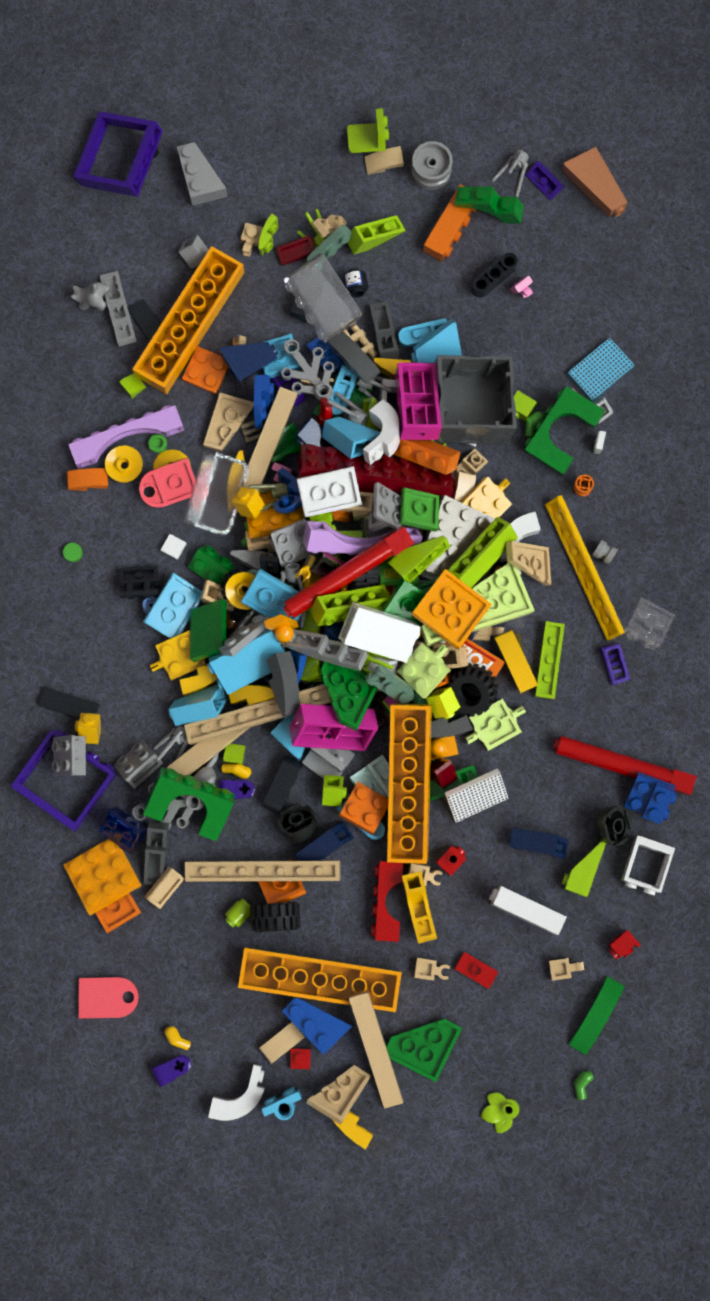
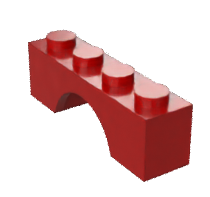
M379 861V865H375V877H378V885H374V897H377V905H373L372 916L376 917V925L372 924L371 936H375V941L399 942L400 922L389 915L385 899L388 891L393 886L402 883L403 863Z

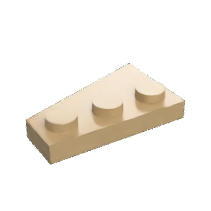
M219 393L203 446L222 452L240 428V425L243 424L253 410L254 402Z
M515 541L506 542L507 562L543 585H551L549 547Z
M354 1065L337 1077L330 1085L321 1089L315 1096L310 1097L306 1103L341 1125L368 1083L371 1075Z

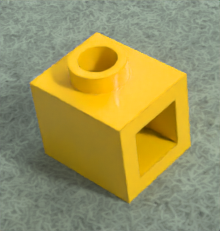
M241 487L232 500L241 516L252 519L257 518L265 505L256 489Z
M81 713L79 721L76 720L75 732H78V736H85L87 744L99 743L101 734L100 714Z

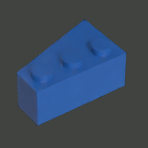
M295 997L282 1010L323 1055L352 1027L351 1024L299 997Z

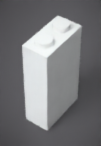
M352 602L338 638L346 645L407 663L408 658L413 653V645L420 636L421 627L415 621Z
M502 886L493 889L489 900L492 901L490 905L553 935H559L567 918Z

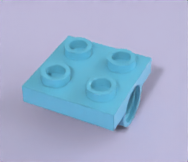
M294 1087L283 1091V1096L277 1098L275 1095L265 1100V1105L261 1109L264 1116L274 1113L280 1120L290 1119L295 1110V1102L302 1099L303 1095L300 1089L295 1090ZM286 1103L289 1105L290 1110L283 1112L279 1105Z

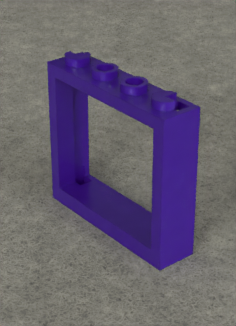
M99 111L97 118L94 120L91 133L87 138L84 151L81 153L79 164L75 169L74 178L80 185L138 197L163 130L156 121ZM108 125L145 131L126 182L89 175Z
M52 729L10 787L71 830L77 832L117 774L113 772L115 768L107 762L104 765L98 761L100 757L91 751L88 754L86 753V760L108 776L77 820L74 821L23 785L51 747L54 737L67 736L60 729L57 732Z

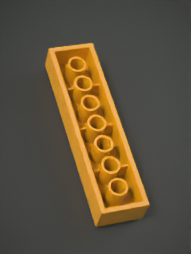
M210 247L132 370L137 378L164 394H168L196 347L245 273L242 263L218 249Z
M393 703L390 706L387 862L427 864L432 704Z
M244 948L238 988L351 1005L349 1001L350 995L368 990L374 1009L396 1012L402 972Z

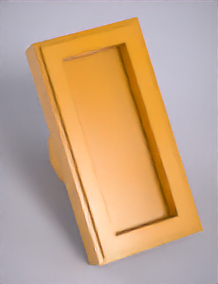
M282 614L264 621L265 627L274 631L276 639L282 643L289 642L294 636L293 629L299 628L296 620Z
M455 736L431 740V760L458 755Z

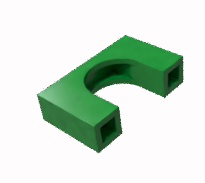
M568 386L565 390L560 389L555 397L557 402L554 406L550 405L545 412V415H547L544 422L539 421L534 429L537 431L533 438L530 436L524 444L526 453L562 476L574 458L558 449L552 443L549 436L551 425L558 418L572 416L594 429L605 413L604 409Z
M161 767L145 803L143 815L162 822L167 808L173 799L181 795L196 796L206 806L205 814L199 825L198 835L217 841L234 805L235 794L228 789L215 787L209 782L198 781L190 775L179 774L171 768Z

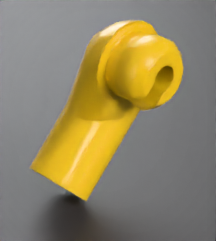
M242 764L222 765L223 773H232L241 779H247L251 775V769Z
M169 1026L165 1029L164 1033L169 1044L184 1050L189 1049L191 1041L181 1038L174 1026Z

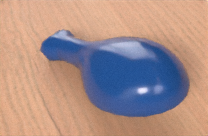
M294 494L283 495L275 502L273 509L280 514L291 513L302 506L301 497Z

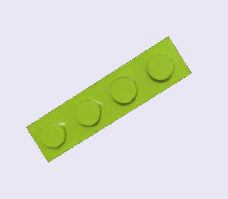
M545 622L537 677L538 686H536L535 697L555 699L565 624Z

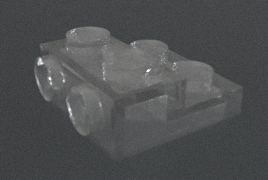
M641 597L624 629V634L631 641L638 640L642 642L648 650H658L663 643L675 614Z

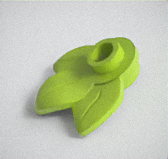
M501 1093L488 1094L487 1099L490 1105L482 1111L481 1118L486 1122L495 1123L496 1133H503L511 1128L513 1119L519 1114V1105L513 1099H506ZM507 1106L512 1108L513 1111L511 1113L506 1111Z

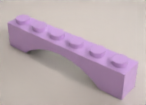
M167 405L158 412H148L143 417L129 419L120 426L112 425L106 431L93 432L90 434V437L84 439L77 438L68 445L77 468L81 469L95 464L109 446L126 436L138 433H153L168 437L184 431V427L176 406Z
M307 521L302 542L306 550L311 553L328 552L330 554L346 553L355 555L360 554L382 540V537L390 532L371 538H356L337 532L326 522ZM405 527L414 542L410 547L420 544L422 535L418 528Z

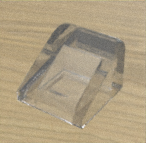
M526 615L506 621L504 627L523 631Z

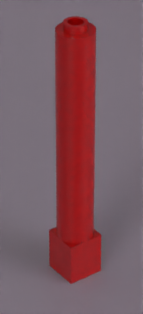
M401 525L382 537V540L284 601L285 606L282 608L288 617L291 615L293 618L299 616L313 606L318 596L335 593L391 556H396L413 545L412 538L406 528Z
M560 736L559 739L556 738L553 745L557 755L632 778H636L638 772L674 784L675 792L687 796L692 794L697 777L686 772L668 769L565 736Z

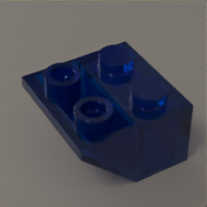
M116 806L107 812L99 832L105 838L116 843L122 850L131 854L144 839L147 828Z

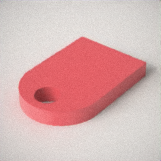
M188 458L147 472L139 484L140 495L144 502L157 508L201 494ZM147 486L155 489V493L151 497L144 494V489Z
M123 977L79 978V1018H120L132 1013L138 1004V990L129 979ZM127 991L132 992L134 995V1000L131 1003H126L123 999V995Z

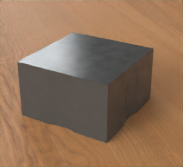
M437 355L434 363H436L442 429L439 439L434 440V442L507 444L517 429L516 406L513 397V356L468 357L463 355Z

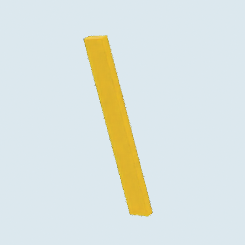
M562 495L557 496L546 503L545 506L607 641L612 640L625 633Z

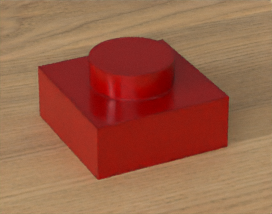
M291 1048L290 1069H310L311 1048Z

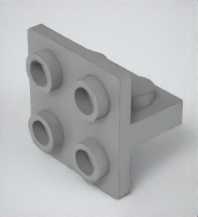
M379 482L374 484L372 513H369V529L373 532L387 526L397 529L402 525L400 524L401 496Z
M305 519L270 533L271 539L268 541L270 547L276 552L281 567L316 554L307 551L302 542L307 522Z
M67 735L54 737L52 743V750L54 752L52 770L54 771V776L86 775L85 736Z
M310 748V752L302 763L324 779V775L340 776L355 754L350 750Z
M142 740L136 743L125 756H121L114 767L124 780L135 789L159 768L163 762L161 760L156 761L158 756Z

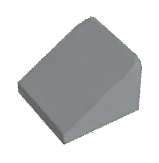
M598 396L592 401L605 410V413L598 422L599 424L614 413L605 397Z

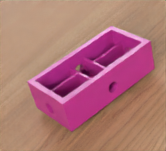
M398 363L395 372L400 440H438L442 424L436 363Z
M300 704L289 726L292 746L366 751L378 730V724L374 709H367L358 729L354 731L338 722L332 706Z

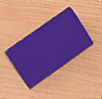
M537 161L525 174L549 200L553 199L566 187L541 161Z

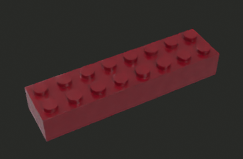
M313 444L301 445L298 458V478L354 466L359 492L374 493V484L379 482L400 496L403 487L439 495V501L442 495L450 498L454 489L452 472L445 475L407 459L389 458L386 455H383L379 460L369 465L365 462L364 455L350 459L340 450L333 447H320Z

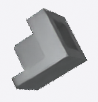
M196 235L184 241L178 252L189 267L193 269L200 265L209 249L200 237Z

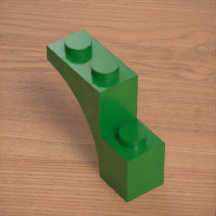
M458 187L456 207L471 208L489 213L500 219L503 223L521 224L524 206L517 196L500 197L493 187Z

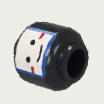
M353 268L344 275L345 292L351 295V297H362L369 289L367 274L364 271Z

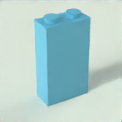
M266 629L235 656H223L220 653L209 657L207 665L210 672L217 675V683L220 689H225L226 693L230 694L271 673L267 659L276 653L286 651L281 642L276 639L275 632Z

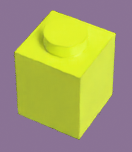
M451 687L437 689L426 698L428 704H432V713L435 718H451L455 715L454 712L460 708Z

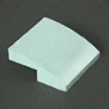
M383 755L349 778L354 786L359 782L382 796L389 798V763Z

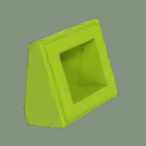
M134 373L119 381L131 398H134L146 388L145 384Z
M230 743L225 748L223 762L243 765L246 746Z

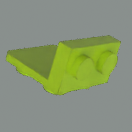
M383 108L376 109V123L347 126L350 153L386 151V140H389V130L385 129V127H388L387 116L383 115Z

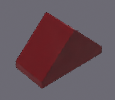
M440 758L430 766V777L442 789L457 779L454 766L448 759Z

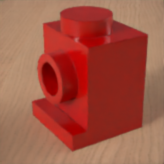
M458 845L455 848L451 846L436 864L449 876H452L467 859L464 857L466 852ZM450 856L456 857L455 863L449 861Z
M624 930L608 944L610 947L609 953L615 960L622 956L626 958L634 951L632 949L633 946L638 948L641 944L629 930Z

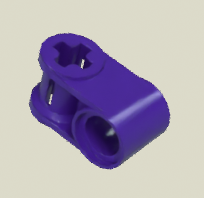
M247 780L217 781V787L230 790L235 794V799L250 798L255 793V786ZM244 784L250 787V791H247L246 795L241 791V788H244Z
M180 1055L152 1068L151 1071L159 1087H162L186 1073L191 1067V1061L187 1056ZM179 1062L185 1063V1066H183V1070L182 1068H177L176 1065Z

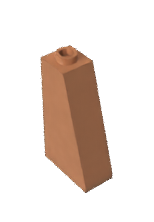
M596 147L563 163L562 172L608 217L613 215L617 217L625 212L628 202Z

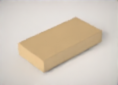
M169 866L144 897L161 909L185 878Z

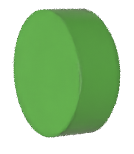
M154 434L149 438L148 446L152 452L162 453L167 448V440L161 434Z
M69 543L64 547L63 555L67 561L74 563L82 558L83 551L78 544Z

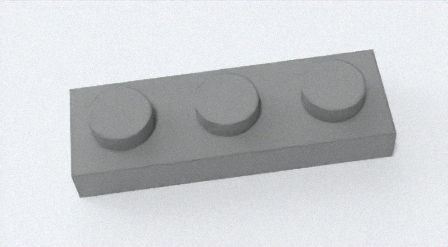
M255 616L248 626L242 627L238 630L237 635L224 642V645L219 649L222 655L235 656L267 629L264 621L272 617Z

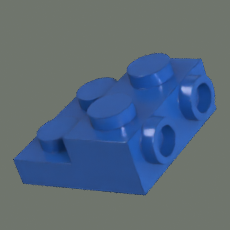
M266 374L255 375V429H263V421L267 420V413L270 412L275 400L274 383H270V375Z
M638 772L624 807L641 813L642 818L661 824L662 820L668 819L670 813L669 805L674 804L676 801L675 785Z

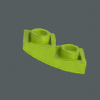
M274 214L269 216L260 235L258 249L261 256L265 252L269 253L274 245L272 235L276 233L279 227L278 217Z

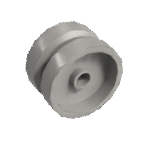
M431 141L421 144L414 151L411 172L417 185L423 189L437 190L449 181L453 164L452 154L449 149L442 143Z

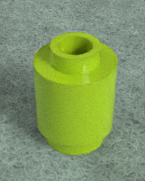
M243 898L240 901L237 900L225 913L227 916L225 921L232 927L235 925L240 927L251 915L250 905Z

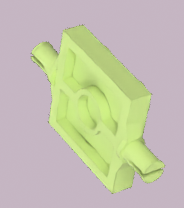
M421 643L411 657L408 658L407 663H404L397 672L422 698H427L451 671L442 659V656L449 648L442 644L435 652L425 643Z
M501 699L492 704L486 712L483 711L482 715L478 716L475 714L474 717H469L474 727V733L465 737L468 740L467 743L470 744L479 739L483 742L487 751H490L522 732L517 724L516 717L526 713L525 709L522 710L523 706L521 705L512 711L507 707L504 700Z

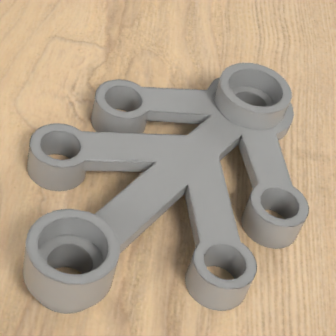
M294 339L287 340L284 344L286 354L293 356L304 372L291 370L286 367L281 371L282 378L284 380L294 378L312 382L314 386L302 385L300 382L293 383L292 391L298 393V395L302 393L313 394L319 401L321 398L331 399L333 389L329 382L331 374L335 370L334 364L330 361L323 364L324 375L322 382L317 377L320 360L324 357L323 349L321 347L313 349V361L310 367L299 352V343ZM291 347L296 348L295 351L292 352L289 351V349ZM320 351L321 355L316 356L315 353ZM327 366H331V367H332L331 370H326L325 368H326ZM285 372L291 373L289 376H284ZM296 386L301 387L299 391L294 390ZM325 390L327 394L321 395L320 392Z
M153 782L151 785H149V787H148V792H149V793L151 792L152 786L154 785L155 782ZM181 795L184 799H173L167 808L169 811L161 823H169L170 829L172 826L171 822L179 808L186 807L183 815L176 821L179 828H186L189 825V818L193 811L199 810L204 806L203 801L193 795ZM193 797L198 799V803L193 801ZM143 803L137 804L132 810V815L136 820L141 821L147 817L140 812V808L144 810L145 804ZM180 819L185 821V825L180 822Z

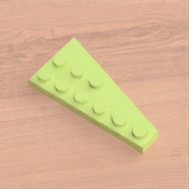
M509 562L473 588L475 592L492 605L472 632L522 617L535 611L517 567ZM426 625L421 626L420 630L427 646L445 641Z

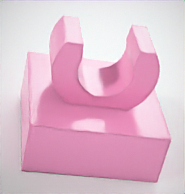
M526 276L509 289L513 294L520 293L524 298L529 297L533 292L528 285L533 281L529 276Z
M274 462L272 469L277 471L273 480L278 482V471L282 467L291 474H293L294 470Z

